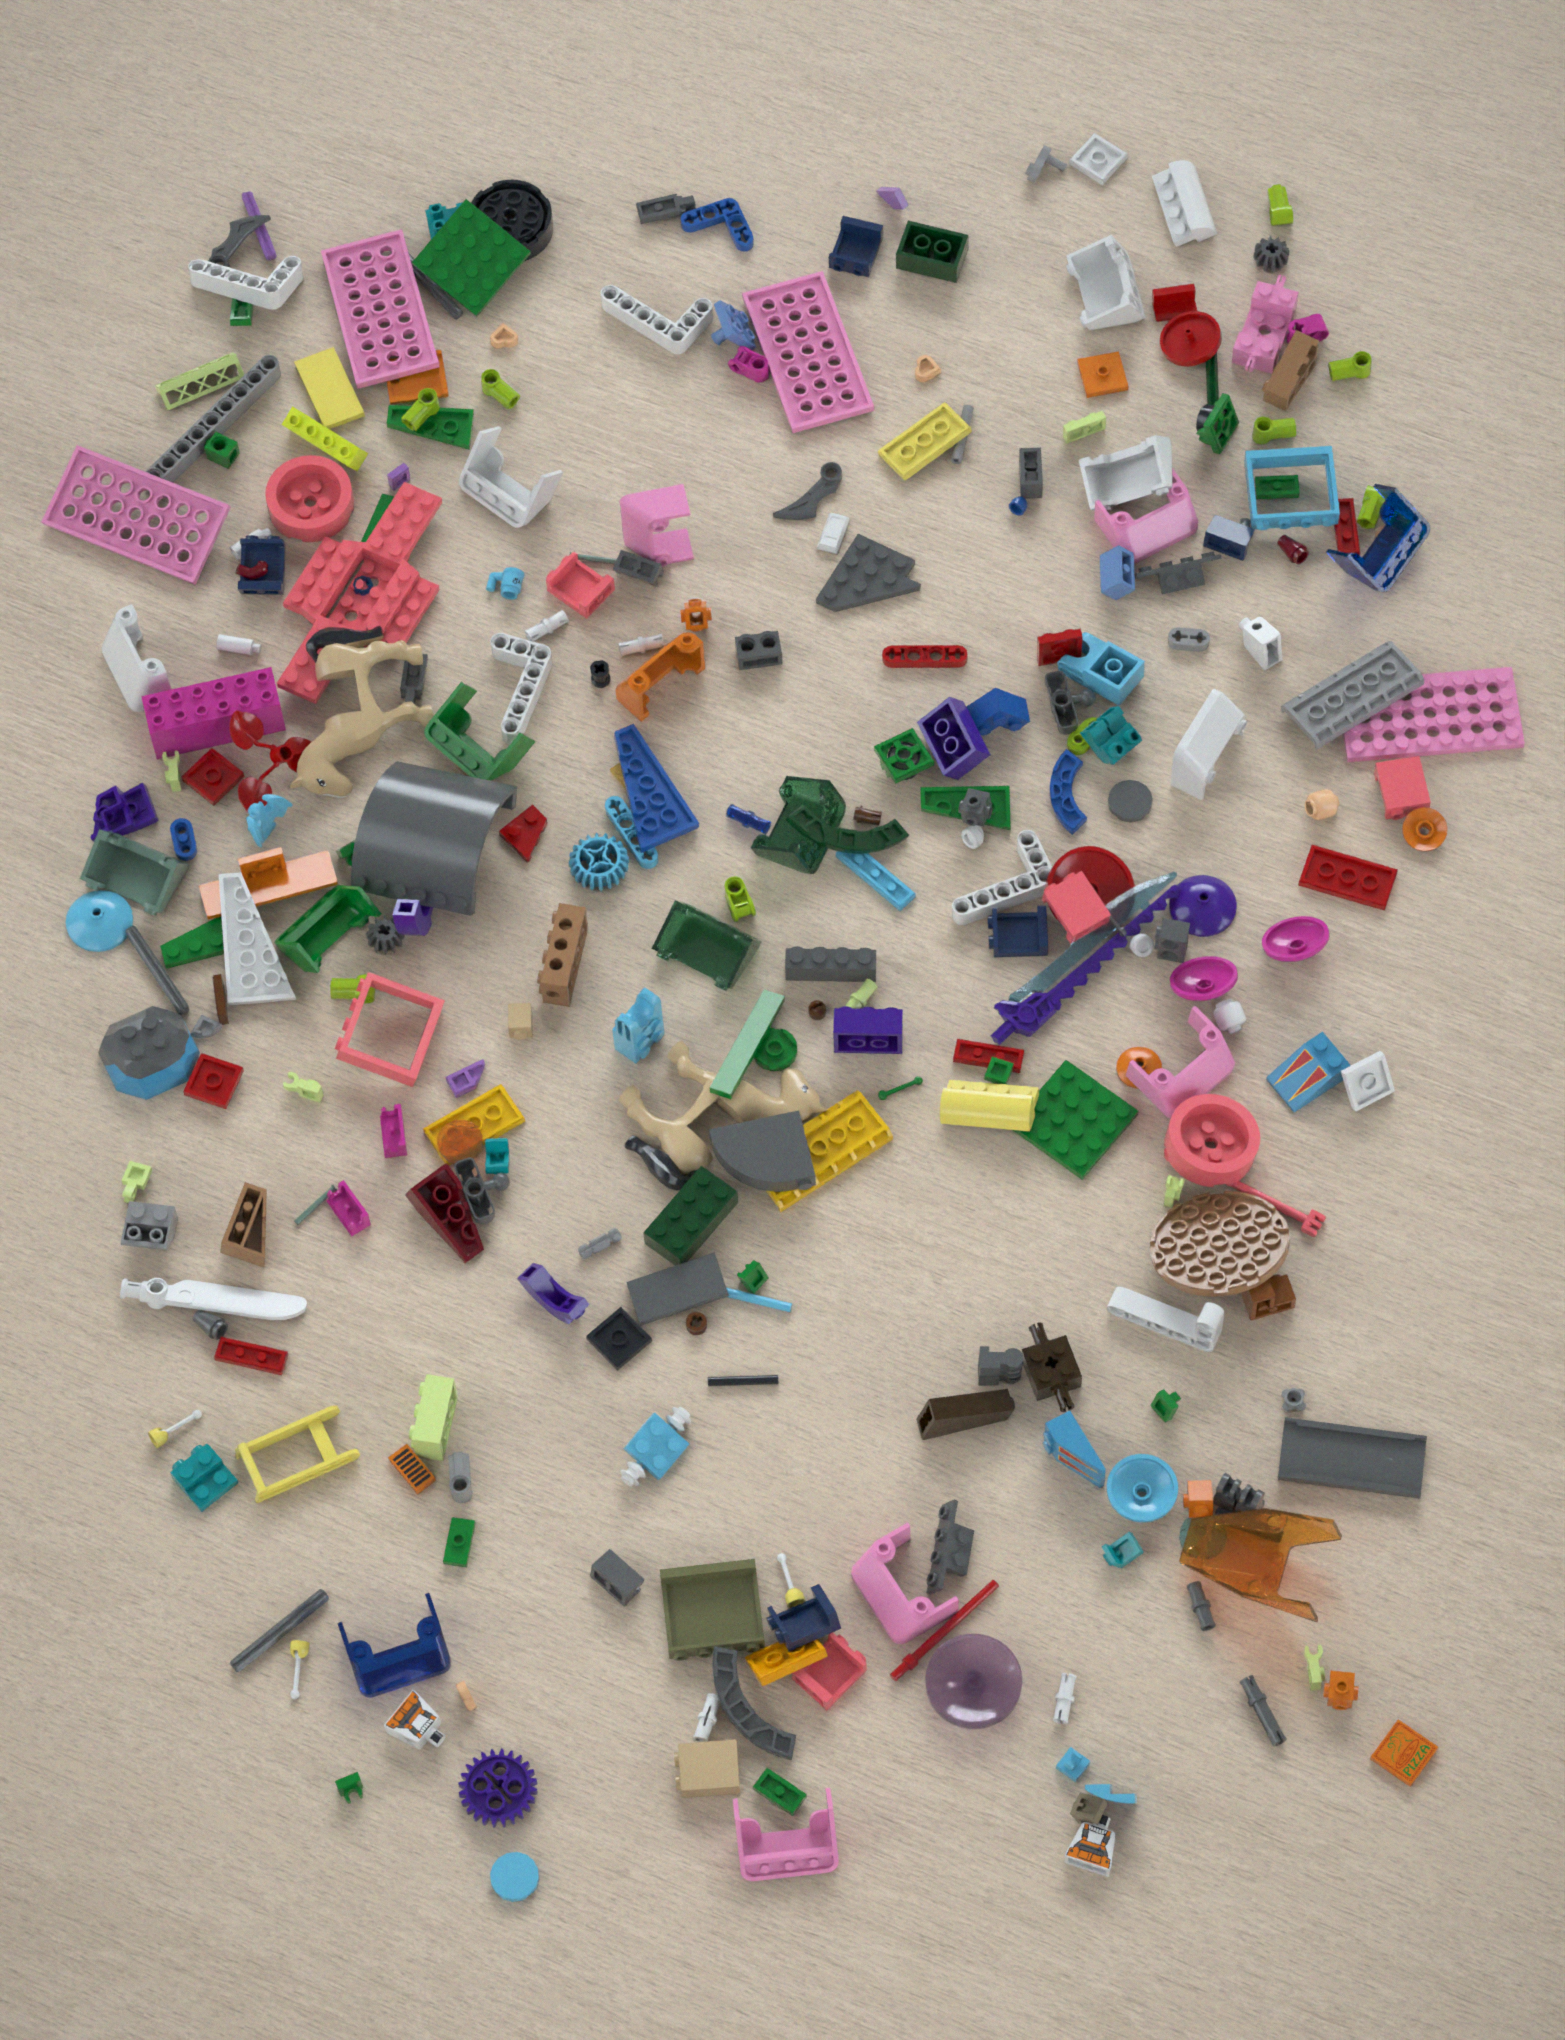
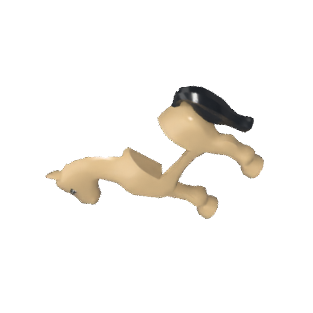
M380 625L367 631L328 627L312 635L306 643V650L315 662L317 680L355 677L361 711L338 714L326 720L325 731L302 752L297 765L298 777L292 781L291 788L302 786L316 794L337 798L347 797L351 793L353 785L348 777L341 774L334 767L335 763L346 756L360 754L374 748L383 733L399 722L414 721L426 727L433 717L431 705L418 707L412 702H404L393 710L382 712L375 702L368 683L372 666L383 660L398 659L407 661L411 665H423L420 644L407 645L402 640L395 643L380 641L384 638L383 629ZM323 648V649L320 651V653L318 654V653H317L318 649Z
M683 1041L677 1042L670 1049L667 1058L677 1065V1071L681 1077L692 1079L704 1086L694 1105L683 1116L673 1120L655 1116L644 1106L641 1100L642 1094L634 1085L625 1089L619 1098V1102L627 1108L626 1114L628 1117L640 1124L645 1135L657 1137L661 1143V1149H657L645 1143L637 1136L632 1135L625 1142V1148L639 1154L649 1171L663 1185L673 1190H681L700 1166L705 1168L713 1160L709 1148L688 1126L716 1100L717 1105L738 1123L798 1110L801 1120H804L811 1113H821L828 1110L819 1103L818 1093L808 1084L803 1073L798 1069L788 1068L784 1070L781 1076V1092L779 1097L762 1092L751 1082L744 1079L741 1080L731 1099L710 1093V1086L717 1073L707 1071L695 1065L689 1056V1048Z

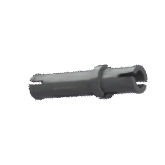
M1250 1675L1249 1679L1248 1677L1243 1678L1239 1683L1249 1699V1706L1254 1708L1272 1746L1275 1747L1277 1743L1279 1745L1284 1743L1287 1738L1284 1736L1266 1702L1267 1696L1261 1692L1253 1675Z

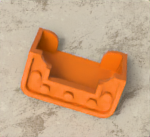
M682 633L616 686V699L642 722L649 716L646 704L650 700L645 694L646 691L673 669H676L681 675L687 670L694 671L698 675L705 669L703 641L693 633Z

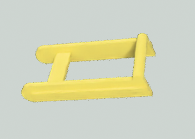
M337 1405L327 1407L250 1442L241 1443L235 1448L236 1459H243L257 1490L256 1503L269 1499L359 1458L360 1453L358 1449H352L337 1456L322 1422L340 1413ZM309 1428L324 1462L266 1487L251 1453Z

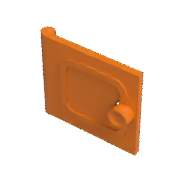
M435 350L439 368L398 378L400 382L396 379L387 381L390 405L415 402L418 400L419 392L425 388L434 389L438 398L449 396L441 350ZM398 358L388 359L390 362L398 360Z

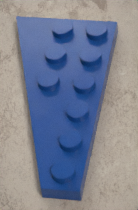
M631 724L615 731L614 740L640 852H645L698 829L700 823L636 726Z

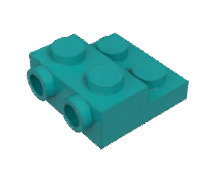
M208 1443L204 1446L197 1445L190 1453L191 1456L185 1461L180 1459L172 1466L173 1470L170 1472L172 1479L201 1512L239 1483Z

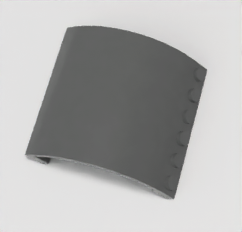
M399 761L395 762L383 773L376 783L362 813L353 850L351 886H360L365 893L396 900H419L420 905L472 916L475 914L476 892L474 891L477 869L486 836L500 808L510 810L516 808L517 786Z

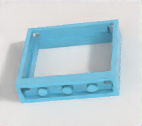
M1332 446L1245 451L1244 466L1251 528L1267 530L1269 528H1309L1319 525L1328 527L1338 524L1340 511ZM1325 465L1330 510L1258 515L1253 469Z

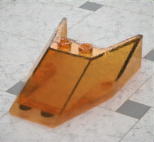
M1268 1508L1197 1517L1191 1519L1179 1563L1240 1597L1318 1622L1319 1618L1311 1603L1280 1596L1278 1593L1290 1550L1293 1547L1341 1540L1342 1534L1334 1519Z

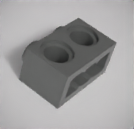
M1041 447L1019 448L1020 495L1025 499L1042 498Z
M764 631L759 634H743L735 637L739 671L783 664L778 631Z
M1163 918L1162 926H1157L1154 949L1158 950L1157 959L1184 963L1190 923Z

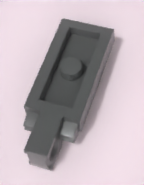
M672 194L637 202L636 208L640 223L645 224L680 216L687 211L696 209L693 195L682 198V196Z
M422 654L423 665H411L409 662L404 661L400 692L401 698H405V702L416 704V699L421 700L428 654Z

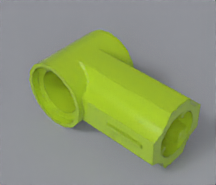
M1281 184L1273 185L1271 188H1268L1267 192L1270 204L1271 226L1293 224V209L1288 202L1286 187L1281 186Z
M1359 351L1353 357L1328 362L1331 380L1336 381L1350 377L1367 378L1371 373L1372 359L1370 354L1365 351Z
M487 369L482 373V392L487 396H492L506 409H512L520 399V394L500 378L498 371Z
M425 388L419 392L418 400L401 418L407 428L417 431L429 416L439 411L440 405L436 391L431 388Z
M1262 416L1258 417L1254 422L1252 439L1257 444H1267L1271 439L1296 437V423L1293 418L1271 420L1268 417Z
M1370 485L1367 486L1362 501L1363 505L1357 519V523L1362 528H1375L1381 509H1384L1389 491Z
M358 975L356 978H332L330 984L331 999H358L360 992L356 991L360 979H365L367 975ZM369 988L364 1004L374 1002L375 988Z

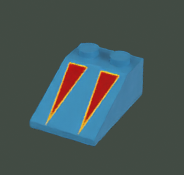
M1322 1031L1297 1049L1269 1074L1266 1080L1293 1113H1295L1342 1082L1341 1071L1351 1065Z
M1071 1411L1046 1422L1045 1432L1043 1433V1446L1049 1455L1052 1453L1056 1461L1097 1487L1102 1488L1105 1483L1106 1468Z

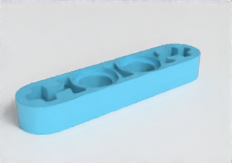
M609 797L605 802V812L639 865L645 869L654 868L658 863L657 850L654 847L645 851L649 857L652 856V860L644 859V852H640L639 845L631 843L632 838L637 837L630 809L621 797ZM611 805L619 806V816L614 808L611 809ZM623 820H629L632 822V825L629 828H622L620 823Z

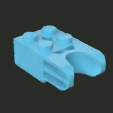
M1087 632L1082 633V653L1086 656L1076 658L1064 655L1057 662L1059 671H1063L1066 677L1118 706L1121 705L1144 677V660L1109 641L1106 643Z
M645 987L637 995L635 1004L626 1014L621 1013L615 1020V1027L612 1029L615 1050L635 1064L641 1058L644 1059L649 1054L650 1047L655 1042L658 1043L664 1036L661 1000Z

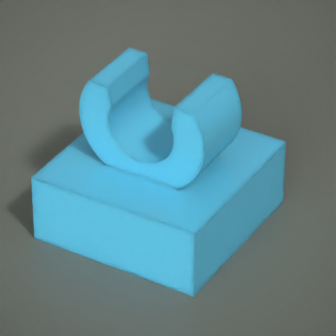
M1070 1747L1056 1765V1769L1076 1783L1090 1765V1760Z

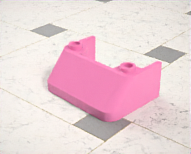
M1173 468V487L1166 494L1170 503L1136 520H1133L1130 514L1124 511L1110 515L1100 500L1095 501V522L1113 547L1119 545L1134 553V564L1195 534L1198 529V518L1188 489Z
M684 484L632 493L620 499L622 532L626 547L643 558L660 563L662 567L667 564L694 559L687 528L658 534L652 533L664 531L669 525V519L690 516Z
M1196 1006L1191 1009L1188 1023L1199 1033V1041L1206 1049L1175 1077L1168 1070L1162 1068L1156 1069L1148 1075L1134 1060L1129 1062L1126 1077L1170 1119L1175 1109L1182 1102L1193 1096L1208 1094L1231 1074L1235 1066V1060L1221 1031Z
M909 1523L876 1540L853 1565L851 1570L852 1580L890 1639L896 1644H905L949 1619L958 1612L959 1604L956 1596L936 1608L931 1600L926 1597L920 1596L908 1601L885 1566V1563L894 1558L895 1548L911 1540Z
M825 1788L827 1809L817 1810L811 1814L809 1818L810 1828L761 1833L758 1821L752 1818L740 1819L738 1798L733 1799L740 1870L744 1879L760 1881L829 1873L837 1868L839 1860L830 1788Z

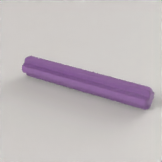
M251 191L244 192L242 200L248 215H261L253 193ZM264 223L255 230L266 260L270 261L275 259L277 255Z

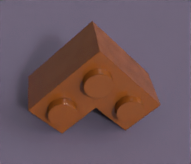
M1278 1274L1273 1275L1264 1283L1242 1292L1241 1295L1250 1321L1293 1309L1296 1304V1297L1287 1274L1282 1276Z

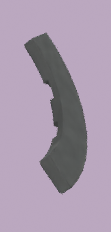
M714 1646L712 1658L714 1686L719 1702L728 1719L755 1746L780 1758L792 1760L796 1735L777 1729L766 1723L756 1714L740 1688L737 1673L738 1651Z

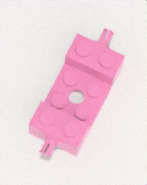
M1278 275L1275 285L1260 281L1256 284L1251 299L1250 311L1242 332H1239L1232 355V363L1245 366L1246 371L1250 368L1249 372H1253L1256 369L1272 374L1288 333L1289 323L1292 321L1297 308L1299 293L1283 287L1287 279L1284 275L1283 277ZM1266 329L1270 331V334L1262 335L1259 331Z

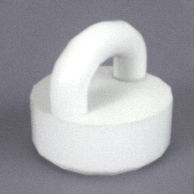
M968 826L962 831L961 837L966 846L976 849L983 843L984 832L981 826Z
M1138 934L1133 937L1129 947L1135 955L1146 957L1153 951L1154 942L1148 935Z

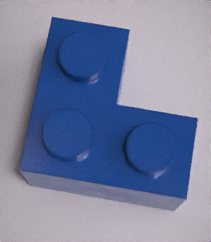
M998 688L992 689L966 706L980 735L983 736L990 734L992 730L999 726L1015 732L1030 722L1026 699Z

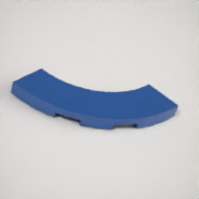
M1066 749L1053 768L1050 780V800L1059 822L1073 835L1087 821V816L1079 809L1072 795V784L1077 772L1083 766V761Z

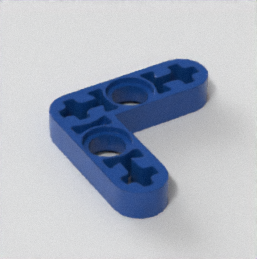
M726 198L687 211L681 216V227L685 232H696L724 222L735 247L739 251L746 252L753 248V234L738 202L733 198ZM707 212H713L715 217L708 219L704 215ZM733 222H741L743 224L739 228L731 226ZM741 234H743L745 241H748L747 243L741 241Z

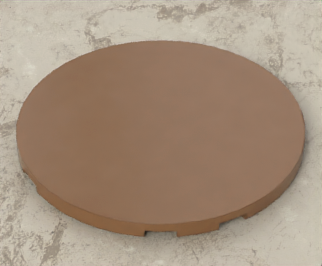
M1224 1191V1193L1211 1195L1208 1192L1191 1197L1192 1200L1183 1204L1178 1203L1159 1219L1151 1233L1150 1257L1158 1275L1169 1285L1180 1291L1207 1297L1234 1295L1264 1283L1282 1266L1290 1248L1287 1222L1284 1216H1281L1276 1210V1207L1258 1196L1238 1191Z

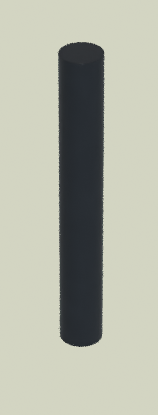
M778 1375L708 1377V1386L778 1384Z

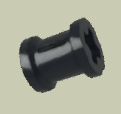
M603 660L594 661L590 666L591 682L597 688H604L609 685L611 680L609 665Z

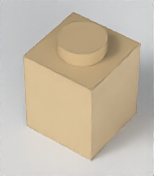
M531 1003L508 1004V1030L510 1038L523 1040L527 1037H533Z

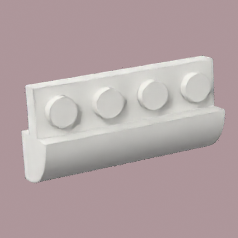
M1185 160L1168 163L1169 169L1152 176L1173 243L1176 247L1194 239L1201 242L1217 234L1193 163Z

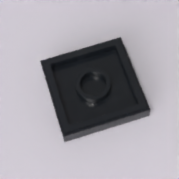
M622 1307L617 1309L586 1336V1339L617 1371L652 1342V1338Z

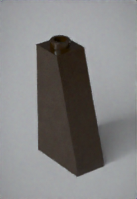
M1008 1389L931 1398L927 1401L916 1420L922 1440H927L1008 1420L1015 1409L1014 1399L1010 1397Z

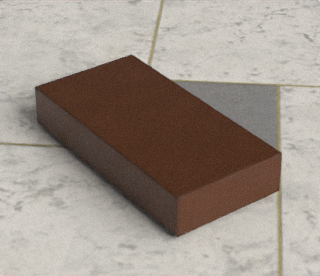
M221 974L213 975L219 1023L222 1025L229 1024L223 979Z

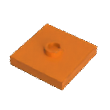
M1119 351L1077 359L1086 398L1128 390L1129 386Z

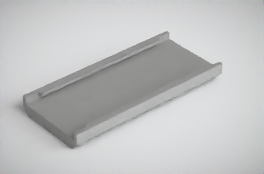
M1387 641L1281 705V711L1283 713L1286 712L1315 744V748L1319 749L1424 685V678L1421 672L1392 641Z

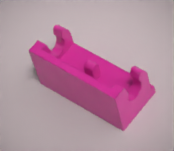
M394 1104V1110L386 1111L385 1107L381 1108L380 1122L385 1158L408 1155L401 1104Z
M343 1180L338 1183L339 1189L336 1192L328 1191L327 1203L352 1237L370 1226L371 1223L369 1214Z

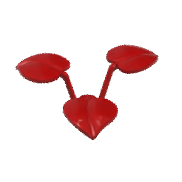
M236 710L231 716L229 725L230 736L235 745L243 750L250 749L253 744L257 747L268 748L271 750L270 759L273 762V765L258 780L255 777H247L238 786L239 800L248 813V809L253 803L258 804L261 801L266 806L267 802L262 799V796L272 794L271 786L268 783L262 782V780L275 768L279 767V764L287 762L288 767L292 771L297 773V765L302 752L312 741L295 736L277 747L274 744L259 743L258 740L264 734V726L261 720L251 713Z

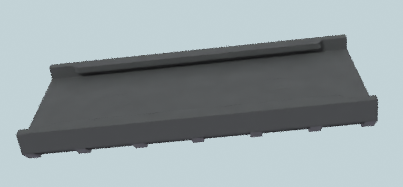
M1285 1417L1278 1480L1420 1499L1427 1436Z

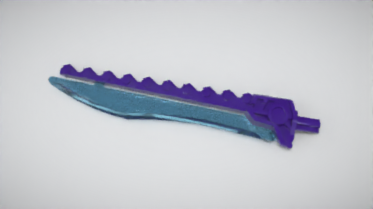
M1173 871L1172 873L1146 881L1129 889L1108 903L1106 908L1120 926L1138 910L1142 909L1143 911L1124 927L1127 932L1124 937L1117 933L1048 993L1043 992L1116 930L1110 921L1075 941L1047 968L1017 991L1010 994L1008 1001L1002 1000L996 1003L994 1009L998 1011V1014L1005 1022L990 1035L993 1041L1000 1045L1013 1032L1031 1037L1060 1010L1062 1005L1060 999L1073 998L1075 993L1074 986L1086 985L1088 981L1087 974L1100 972L1102 967L1100 966V961L1113 960L1115 955L1113 949L1125 948L1128 943L1126 937L1140 933L1141 928L1139 924L1152 923L1154 919L1153 911L1165 910L1167 906L1166 899L1179 897L1181 891H1179V887L1175 884L1152 904L1149 903L1152 898L1175 880L1177 873ZM1034 993V994H1032L1030 997H1028L1027 999H1025L1023 1002L1020 1003V1001H1022L1024 998H1026L1029 994Z

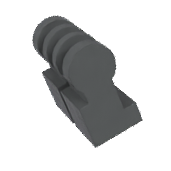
M980 1346L978 1386L998 1385L999 1381H1005L1009 1384L1018 1382L1022 1374V1352L1016 1348H1010L1005 1352H989V1346Z
M1224 1473L1216 1488L1213 1504L1229 1511H1233L1236 1506L1235 1513L1257 1519L1265 1505L1263 1500L1265 1492L1259 1489L1256 1491L1249 1484L1242 1490L1240 1488L1241 1480H1233L1231 1475Z

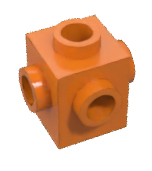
M690 599L684 603L685 609L680 610L681 623L686 622V630L697 632L708 629V621H712L711 607L706 608V601ZM700 612V614L697 616L693 615L692 613Z
M1331 1670L1329 1683H1324L1323 1697L1328 1698L1327 1706H1332L1335 1710L1352 1708L1353 1700H1358L1359 1686H1354L1355 1673Z

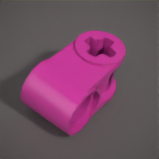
M1317 313L1291 321L1288 326L1289 332L1286 341L1289 344L1296 330L1319 340V342L1329 336V330L1322 315Z
M740 346L735 357L728 361V366L733 372L755 382L761 383L769 378L767 358L745 346Z

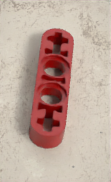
M891 645L884 648L882 652V661L889 668H960L968 660L967 650L960 645ZM901 653H904V660H901ZM917 653L920 655V658L913 661L908 658V655ZM932 653H939L942 655V658L935 661L930 658V655ZM890 654H894V659H890ZM956 654H960V659H956Z

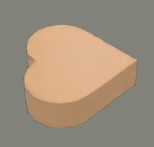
M503 323L491 334L490 342L497 349L504 346L512 348L518 344V335Z
M922 355L917 359V367L915 369L917 381L927 382L941 374V368L930 356Z
M464 1680L456 1684V1688L467 1710L471 1711L477 1708Z

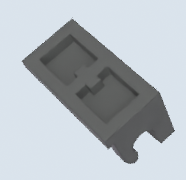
M623 550L620 551L613 567V571L618 574H625L650 583L655 587L658 586V576L662 577L664 573L660 563Z
M611 1549L591 1566L590 1577L624 1607L640 1592L641 1589L639 1587L644 1583V1578Z

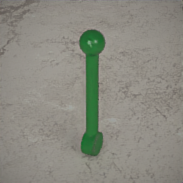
M916 1076L913 1081L889 1091L881 1090L878 1093V1097L880 1100H886L888 1095L915 1084L921 1085L923 1079L920 1076Z

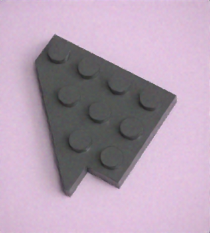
M857 534L817 596L816 604L833 612H838L920 591L921 584L907 578L915 565V560L863 535Z

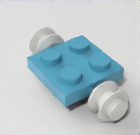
M673 1407L672 1411L674 1414L672 1416H665L667 1423L656 1413H652L623 1449L637 1462H627L628 1469L620 1470L621 1480L630 1487L632 1485L639 1486L637 1479L639 1477H646L644 1468L657 1480H660L683 1453L689 1443L676 1431L683 1432L685 1430L683 1424L691 1423L690 1414L686 1409Z

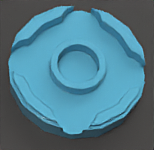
M519 1852L506 1853L499 1857L492 1866L490 1872L491 1886L503 1900L511 1902L522 1901L537 1889L539 1883L538 1867L534 1860L526 1854Z

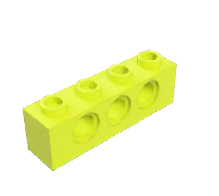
M293 406L281 424L357 472L369 454Z

